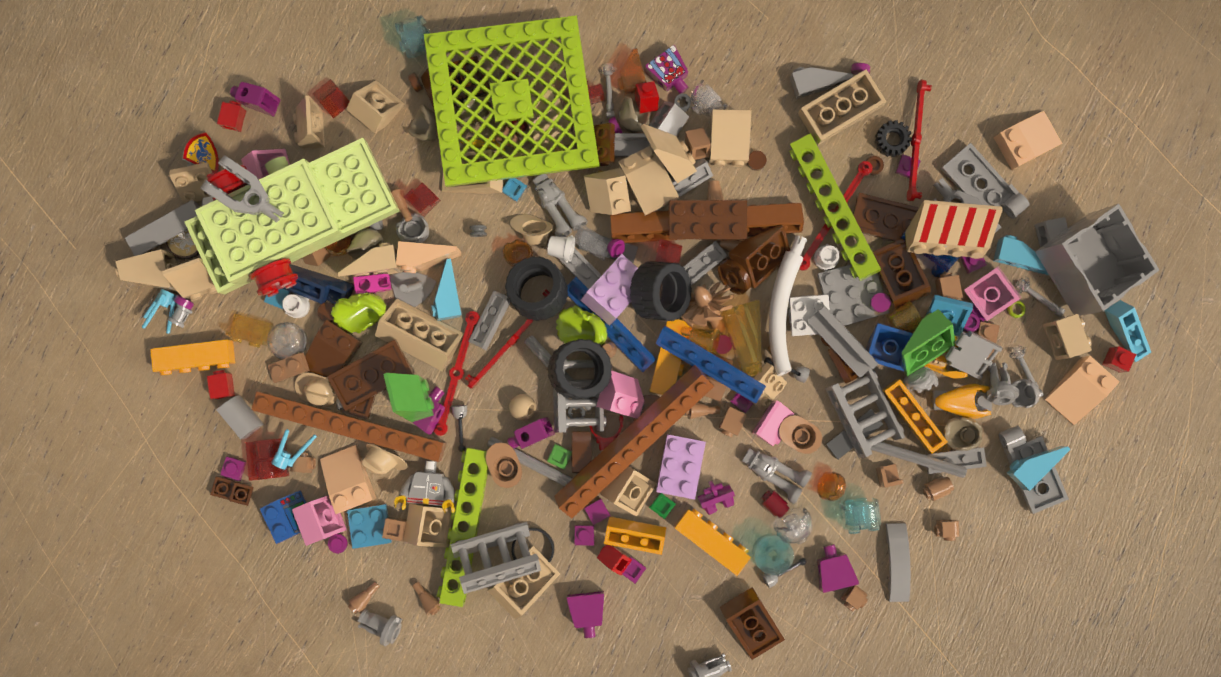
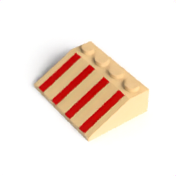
M924 200L905 232L907 252H914L916 254L927 253L937 256H963L974 259L983 258L990 249L1002 213V207Z

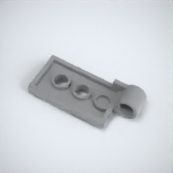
M971 143L941 168L960 191L978 198L983 205L1002 207V210L1012 219H1015L1030 205L1026 197L1019 193L1012 184L1008 185ZM965 165L972 167L973 172L971 175L964 172ZM978 179H982L985 182L984 189L977 187L976 182Z
M1018 425L998 434L1010 465L1016 460L1048 450L1042 436L1026 441L1025 435ZM1055 466L1030 491L1023 490L1020 487L1031 514L1069 500ZM1040 483L1046 485V492L1043 494L1038 492V485Z

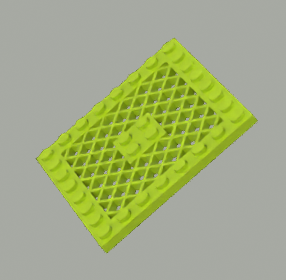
M577 15L424 34L446 187L599 167ZM546 41V43L543 46L540 45L538 42ZM551 42L559 47L554 54L546 49ZM528 43L524 48H522L520 45H518V44ZM532 44L539 49L535 57L527 51ZM509 45L505 51L499 47ZM513 47L521 52L516 59L508 54ZM482 48H489L486 53L480 50ZM494 49L502 54L497 61L489 56ZM470 50L467 55H464L462 52H460ZM561 51L563 53L564 62L557 57ZM474 52L482 56L478 63L470 59ZM542 53L550 57L546 65L538 60ZM455 54L463 58L458 66L451 62ZM524 55L532 60L527 67L519 62ZM505 57L512 62L508 69L500 65ZM485 60L493 64L489 72L481 67ZM553 61L561 65L557 73L549 68ZM466 62L474 67L470 74L462 70ZM534 63L543 68L538 75L530 70ZM448 65L455 69L451 76H449ZM516 65L523 70L519 77L511 73ZM496 68L504 72L500 80L492 75ZM564 69L567 81L560 76ZM477 70L485 75L481 82L473 78ZM545 71L553 76L549 83L541 79ZM458 73L466 77L461 85L453 80ZM526 74L534 78L530 86L528 79H523ZM507 76L513 79V81L503 82ZM488 78L495 82L490 83V90L484 86ZM556 79L564 84L560 91L552 87ZM469 81L477 86L472 93L464 88ZM537 82L545 86L541 94L532 89ZM451 84L458 88L453 95ZM567 87L569 99L563 95V92L567 89ZM480 89L488 94L483 102L475 96ZM548 90L556 95L552 102L543 97ZM461 91L469 96L464 104L456 99ZM530 93L537 97L533 104ZM491 97L493 109L486 105V103L489 101ZM559 98L567 103L563 110L554 105ZM472 99L479 104L475 112L467 107ZM540 100L548 105L543 113L536 108ZM453 102L461 107L456 114ZM570 106L572 118L565 113ZM482 108L491 113L486 120L478 115ZM551 108L559 113L554 121L546 116ZM464 110L472 115L466 123L459 118ZM533 111L540 116L536 123L529 120L534 118ZM562 116L570 122L566 129L557 124ZM493 117H495V123H500L497 128L489 124ZM475 118L482 123L477 131L469 126ZM543 119L551 124L546 132L538 126ZM520 120L516 126L509 122ZM456 121L463 125L459 133L457 132ZM524 121L532 127L527 134L519 129ZM505 124L513 129L508 137L500 132ZM572 125L574 126L575 137L568 132ZM486 126L493 131L489 139L480 134ZM554 127L562 132L557 140L549 135ZM466 129L474 134L469 142L461 137ZM534 130L543 135L538 143L530 137ZM516 132L524 137L519 145L511 140ZM496 135L504 139L500 147L491 142ZM565 135L573 140L568 148L560 143ZM477 137L485 142L480 150L472 145ZM545 138L554 143L549 151L541 146ZM459 140L466 144V146L461 152ZM527 140L534 145L530 153L522 148ZM507 143L516 148L511 155L503 151ZM576 144L577 149L571 150L573 146ZM488 145L496 150L491 158L483 153ZM556 146H558V147H560L562 150H564V151L553 152V150L556 148ZM469 148L477 153L472 161L464 156ZM537 149H540L544 152L542 154L533 155ZM518 151H520L521 153H523V154L525 155V156L514 157V156L517 154ZM499 153L506 157L504 159L495 160ZM480 156L487 160L476 162ZM461 158H462L464 161H466L467 163H466V164H462Z

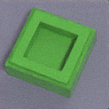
M555 444L547 462L565 469L572 451Z

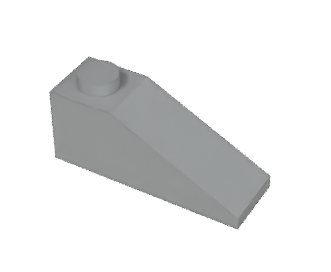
M799 67L793 70L790 81L795 97L799 99L837 87L853 78V74L812 67L806 69Z

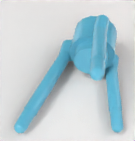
M161 289L143 316L146 320L142 328H146L160 305L166 308L171 305L169 317H172L177 304L173 301L176 295ZM169 320L167 323V334L170 333L172 322Z
M286 429L278 451L271 463L281 469H286L287 466L292 467L295 460L317 436L313 435L290 458L291 454L283 450L289 434V430Z

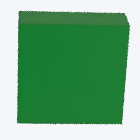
M659 493L649 508L665 520L676 503L664 494Z

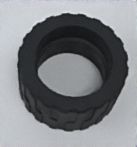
M540 256L524 258L510 269L506 277L505 289L507 297L519 314L526 317V319L534 321L547 320L560 312L567 302V283L557 265L549 259ZM541 275L553 279V288L550 294L543 300L531 303L521 299L522 288L529 279Z
M647 261L641 264L635 271L630 286V300L635 312L645 319L678 320L686 312L691 300L692 287L689 274L683 266L674 262ZM662 282V296L660 299L659 290Z
M588 339L573 340L562 344L553 352L547 367L548 378L552 387L563 397L574 400L594 397L601 393L609 384L612 375L611 359L606 350L597 342ZM575 351L585 352L591 357L595 365L594 379L585 388L573 387L564 375V361L570 353Z

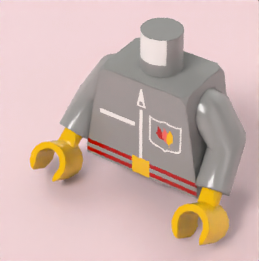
M425 461L424 472L417 471L415 474L410 475L403 484L399 496L394 500L395 508L398 503H403L402 510H404L407 500V503L442 506L444 513H446V508L451 507L452 513L455 512L453 504L454 488L449 478L445 477V474L436 473V461Z

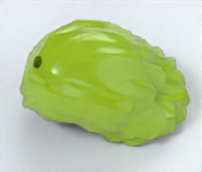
M368 292L350 296L348 299H339L335 307H332L331 315L334 317L333 321L337 323L338 327H342L350 333L356 332L360 334L367 327L373 326L381 319L386 312V305L379 295Z
M576 305L559 313V318L556 320L558 324L556 329L558 330L557 335L564 344L573 340L588 339L597 342L601 346L606 341L607 328L601 318L594 313L583 311Z

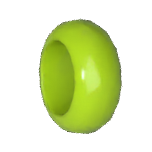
M1016 301L1008 307L1009 315L1014 318H1020L1026 312V307L1021 301ZM1014 304H1018L1021 307V312L1018 315L1012 311Z

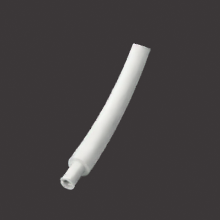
M798 235L795 236L790 251H786L775 279L770 302L769 341L777 376L784 375L792 370L786 343L787 308L795 277L803 261V257L800 255L807 242V239L804 237L800 241V236Z

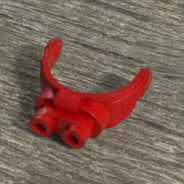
M622 415L619 417V431L612 437H600L593 431L592 426H589L592 434L596 437V443H599V450H604L619 436L624 421Z

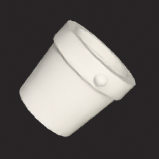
M573 235L568 237L551 236L548 244V255L564 259L566 263L568 261L571 262L575 248V237Z
M829 244L821 246L814 254L816 266L824 271L834 268L839 261V251L834 246H829Z
M298 294L286 296L283 300L285 314L293 318L304 317L310 310L309 299Z

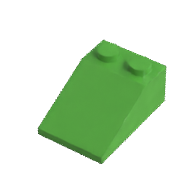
M939 309L927 314L921 320L902 351L904 370L907 377L950 350L952 346H955L953 323Z
M383 374L394 413L410 422L433 416L432 409H434V403L429 398L427 391L430 389L426 379L424 380L419 375Z

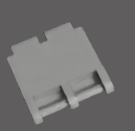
M971 331L968 334L962 332L955 341V344L959 347L952 346L945 357L949 360L950 366L981 380L982 374L988 365H992L993 358L1003 348ZM995 349L994 352L991 354V356H990L989 359H988L987 357L990 355V353L992 352V350Z

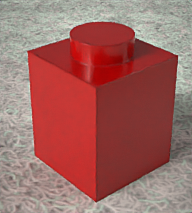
M654 81L636 84L635 101L639 114L658 110L659 94Z
M222 102L217 124L224 129L241 132L246 110L238 102Z
M1120 346L1110 347L1102 365L1118 373L1129 372L1137 354Z
M225 370L214 371L211 376H207L210 399L235 396L232 374L225 373Z
M608 544L601 549L600 554L597 556L599 561L619 575L623 574L632 561L619 548Z

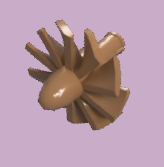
M720 282L710 288V292L706 289L705 284L697 286L694 289V294L691 293V300L686 312L681 316L683 321L690 327L694 324L705 327L708 321L715 333L723 332L725 325L721 320L720 311L729 310L733 307V305L720 306L734 298L733 294L722 297L730 289L729 286L717 293L715 292L720 286Z

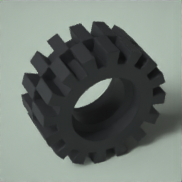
M891 120L883 124L875 135L877 150L880 149V153H885L887 157L890 155L892 157L901 155L907 150L912 141V137H910L912 133L907 130L909 127H904V123H898V120L894 122ZM895 132L899 135L900 142L898 145L893 146L887 142L886 136L888 133Z

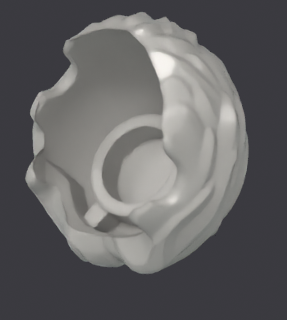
M412 213V219L408 222L403 217L402 221L396 225L397 235L402 242L423 243L429 235L428 223L420 214Z
M922 367L910 376H905L902 383L909 391L916 390L918 393H921L925 389L930 390L932 385L937 387L938 378L936 373L930 368Z

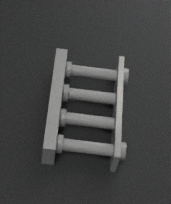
M565 359L563 366L564 375L567 368H594L595 376L593 360ZM593 379L567 381L573 387H587L592 383ZM553 388L554 433L566 432V428L569 426H595V431H604L606 416H604L602 408L596 407L600 393L594 396V399L574 400L563 397ZM595 406V418L568 419L566 417V409L568 407Z
M872 369L866 372L862 378L841 387L837 383L825 388L859 458L873 454L871 447L891 436L894 440L905 438L904 429L897 421L877 381L878 376ZM867 384L871 395L851 405L848 404L845 398L846 394ZM875 401L880 412L858 422L854 416V411ZM884 419L888 430L868 440L865 439L862 433L863 429Z
M527 522L517 523L511 527L450 544L454 558H461L465 575L459 577L464 594L541 571L538 555H530L525 537L530 536ZM518 540L523 558L511 561L506 543ZM498 545L503 564L492 567L487 548ZM479 551L484 570L473 573L468 554Z

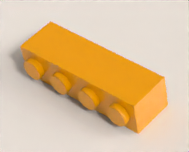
M678 319L666 322V327L686 339L691 338L693 328L685 321ZM662 347L659 350L649 391L658 395H663L676 383L677 376L682 375L684 367L681 364L682 359Z
M232 340L150 349L152 371L160 373V376L172 375V371L178 370L179 373H190L191 369L198 368V371L210 370L211 366H217V369L229 368V364H235Z
M900 379L894 380L882 389L886 398L927 452L932 454L947 443V440Z
M687 508L674 528L738 576L751 558L747 554L749 550L741 544L736 546L732 543L733 538L726 532L723 534L717 531L718 526L710 520L707 523L702 520L701 517L703 515L693 508L691 511Z

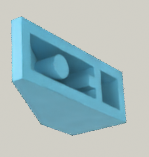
M1011 235L998 239L994 262L1049 275L1035 251L1023 241H1019L1017 237Z
M451 258L447 259L444 264L433 302L434 305H431L432 316H436L437 321L461 316Z
M1119 300L1105 310L1109 324L1124 348L1137 354L1134 362L1151 353L1135 307Z
M1059 446L1016 460L1010 465V470L1007 474L1023 490L1030 491L1071 449L1068 446Z

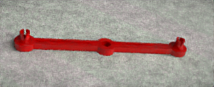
M920 79L917 84L915 124L911 141L912 157L907 201L912 202L915 198L921 199L922 192H917L916 181L919 149L922 140L921 127L925 91L930 92L932 89V85H927V81Z
M863 161L858 165V173L843 195L846 202L849 201L863 177L872 172L870 162ZM837 205L835 209H831L830 212H837L839 206ZM826 223L805 255L802 256L803 261L799 270L805 271L810 267L811 257L831 228H828Z
M546 289L542 294L547 297L550 292ZM528 319L476 377H472L470 374L467 375L468 377H465V380L469 382L468 388L473 389L503 354L519 340L520 336L534 320Z
M475 311L468 312L465 317L467 326L455 367H452L449 372L451 381L443 405L445 411L434 429V433L438 436H443L448 432V425L446 423L458 381L464 376L462 368L469 347V340L474 326L477 325L480 319L479 314ZM455 370L460 372V375L457 377L454 375Z

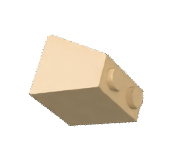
M712 110L710 117L709 141L711 146L709 164H713L716 167H722L725 164H732L733 167H743L744 164L748 163L752 110Z
M160 249L116 261L117 267L115 272L122 281L135 285L177 291L162 274V271L177 266L175 255Z

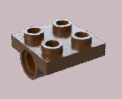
M615 124L593 125L599 166H608L609 163L614 162Z

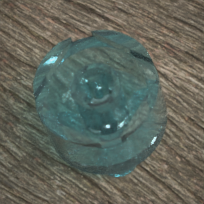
M423 15L395 23L396 31L402 40L399 41L400 48L411 59L426 55L424 34H430V30L424 26L427 22Z
M867 498L846 500V505L839 503L842 528L848 530L849 534L860 533V530L868 529V531L880 529L879 525L882 522L878 499L872 498V501H867Z
M765 534L760 536L754 543L752 557L754 563L764 573L780 575L791 567L794 560V551L790 543L780 535ZM774 549L777 555L771 559L768 554Z

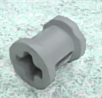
M177 304V309L168 320L184 328V322L193 311Z

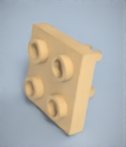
M208 162L170 170L169 176L184 204L191 200L195 202L202 201L203 198L211 196L200 188L205 180H207L206 176L212 173Z
M766 363L762 369L758 367L754 369L757 372L754 379L766 385L756 404L752 402L762 412L771 405L774 398L787 384L782 376H777L775 368L769 363Z

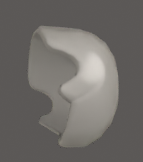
M1020 379L1011 384L1019 390V396L1012 403L1013 406L1030 408L1039 402V387L1033 381Z

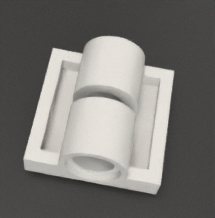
M828 294L789 298L788 318L791 326V336L819 334L808 323V319L824 305L829 309Z

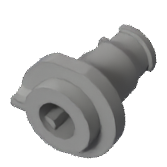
M1005 362L1002 363L1003 367L999 369L1000 382L996 363L988 366L992 389L987 392V399L995 405L1011 404L1019 396L1018 388L1011 385L1010 375L1007 372L1008 365Z
M367 609L361 613L358 622H361L358 628L362 627L369 633L380 637V644L385 647L389 643L393 644L402 626V618L393 615L390 619H387L378 614L370 613Z
M724 653L701 664H698L694 659L690 661L691 667L688 668L690 677H720L725 672L732 671L729 661L725 660Z

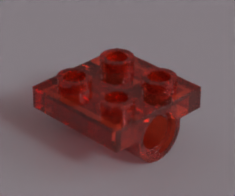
M282 438L245 442L249 481L289 476L288 466L286 469H281L271 463L278 451ZM285 443V446H284V449H283V450H285V451H287V445H286V443Z

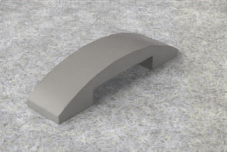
M906 523L886 524L890 582H888L889 602H909L911 571Z

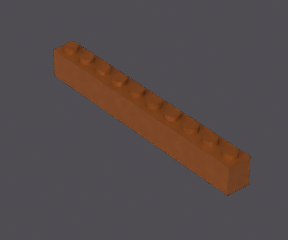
M790 202L787 204L772 203L768 205L747 206V236L758 235L779 225H784L786 233H802L804 217L801 203ZM656 210L647 215H644L641 211L610 215L612 240L620 239L624 243L686 240L669 239V211Z
M694 365L554 496L558 508L571 519L577 515L714 387L709 378Z
M256 392L251 409L256 412L436 462L442 461L446 442L265 392Z

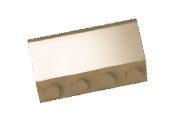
M396 299L381 317L375 333L376 337L387 343L397 340L402 351L440 371H443L447 366L464 333L441 321H437L432 316L399 299Z

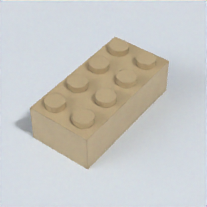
M866 69L802 107L798 115L818 146L882 108L887 101Z

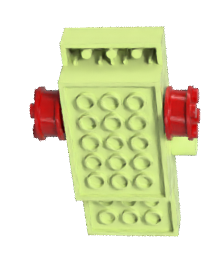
M361 138L310 163L302 159L289 165L286 157L282 156L272 159L265 164L269 175L259 179L270 198L269 203L284 212L282 217L273 213L280 219L277 223L263 213L252 215L234 212L212 197L213 202L196 209L197 216L185 221V225L218 293L227 294L255 280L258 287L257 294L271 297L278 294L279 289L284 287L287 289L297 284L298 275L293 274L290 268L292 262L400 212L368 143L364 138ZM226 169L210 173L206 176L208 182L239 202L242 201L245 193L251 188L250 185ZM252 196L249 203L251 205L259 203V196Z

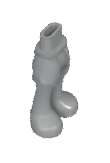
M542 174L533 180L536 185L535 190L538 192L541 200V206L546 208L555 222V236L567 237L572 232L555 206L557 204L563 210L574 231L579 230L588 223L584 216L576 214L565 198L564 191H561L553 183L552 178L549 179L546 174Z
M750 448L742 462L749 465V469L752 468L760 476L761 480H767L787 493L788 501L792 504H795L802 489L777 476L774 472L778 471L803 488L812 475V472L808 470L795 471L779 462L775 456L771 457L766 454H760V451L755 452Z

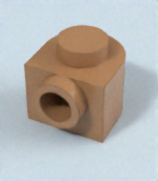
M302 453L295 460L293 466L290 467V471L312 473L316 466V458L308 457V453Z
M936 520V525L934 526L935 536L944 538V541H955L956 537H959V520Z
M857 585L850 586L841 597L845 601L844 606L852 612L855 609L863 608L868 601L866 598L867 593Z

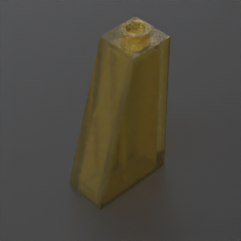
M752 301L722 311L723 322L740 370L749 376L757 375L762 372L760 301Z

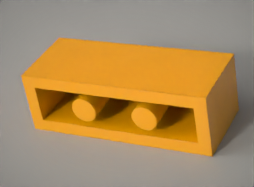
M609 517L604 544L662 555L667 527Z

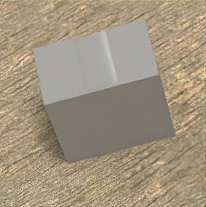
M1119 204L1089 213L1035 251L1072 313L1079 316L1105 311L1124 297L1131 288L1140 285L1159 271L1148 250L1138 239L1132 224Z

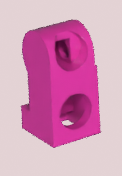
M389 274L353 277L356 294L367 292L374 294L376 292L392 290Z

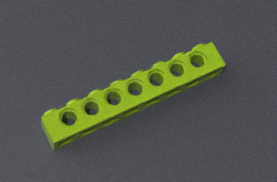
M811 133L791 143L792 150L789 153L794 161L798 160L800 166L797 168L802 178L806 176L809 182L806 186L810 194L815 193L817 197L815 203L819 211H824L826 216L823 219L827 227L832 226L835 232L832 236L836 244H841L843 250L840 252L845 262L850 261L852 267L849 269L854 279L858 277L859 281H862L880 272L881 268ZM810 154L813 156V159L810 162H804L802 160L804 155ZM814 171L822 173L818 179L812 178L811 174ZM823 187L830 189V193L826 196L819 193ZM831 204H837L839 209L837 212L832 213L828 210V207ZM839 221H846L848 226L841 230L837 228V223ZM850 237L855 238L857 241L852 247L845 244V241ZM858 254L865 256V261L861 264L854 261V257Z
M467 448L466 451H463L461 463H464L463 471L460 470L458 475V482H461L460 489L456 490L454 501H457L455 512L451 515V520H454L453 528H449L448 532L450 544L456 543L458 540L477 537L489 470L486 463L487 451ZM472 463H476L479 466L477 474H472L469 470ZM471 482L475 485L474 493L467 492V483ZM464 502L471 503V512H465L463 510L462 506ZM461 521L468 523L469 529L467 531H462L459 528ZM450 545L445 549L444 559H447L446 567H442L441 578L444 579L443 585L438 588L437 597L440 598L439 603L463 607L466 594L463 593L459 577L464 576L465 573L463 566L460 570L453 568V560L461 562V558H454ZM474 553L468 554L471 566ZM455 579L458 582V588L452 589L449 586V580Z

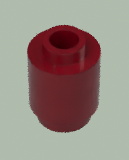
M768 490L761 497L763 500L761 504L774 517L777 516L780 519L790 509L787 505L788 503L775 490L772 492Z

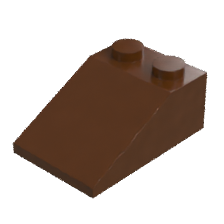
M477 56L470 57L475 63L479 62ZM458 60L453 63L458 66L462 62V60ZM468 62L462 68L467 74H470L474 69ZM448 65L449 76H451L455 69ZM428 68L420 78L434 109ZM479 70L473 76L478 82H481L485 77ZM458 73L453 80L461 85L466 77ZM469 81L464 88L472 93L477 86ZM486 81L484 86L490 90L489 83ZM451 84L453 95L458 88ZM480 89L475 96H481L486 94V92ZM461 91L456 99L464 103V99H467L469 96Z
M784 225L776 226L746 239L729 252L730 259L741 264L747 271L751 280V288L755 289L780 266L785 252L790 251Z
M906 237L873 251L881 268L880 276L895 309L931 294L930 284L915 253L907 252Z
M326 320L316 334L305 356L310 370L308 372L328 377L348 366L363 342L333 322Z
M753 587L720 606L727 623L752 660L785 640Z

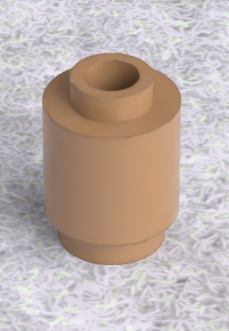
M941 476L925 483L923 492L927 499L936 501L951 494L954 486L948 476Z

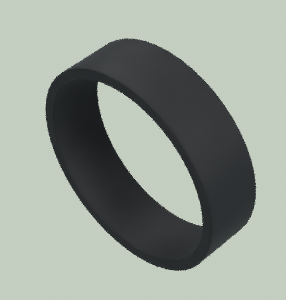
M529 528V531L541 532L549 539L552 546V554L548 560L550 563L555 550L551 536L540 528ZM516 540L513 541L511 547L513 560H517L514 551Z

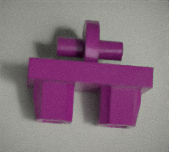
M712 480L708 481L710 487L703 489L705 494L697 496L702 509H705L708 515L716 513L717 508L715 504L721 501L724 508L734 505L733 497L735 494L730 484L725 486L722 483L714 485Z

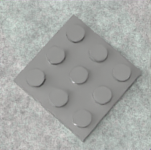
M850 264L817 274L823 295H829V310L844 326L889 313V310L882 313L875 312L870 306L871 298L877 293H883L878 273L859 281L858 277L854 279L849 269L852 267Z

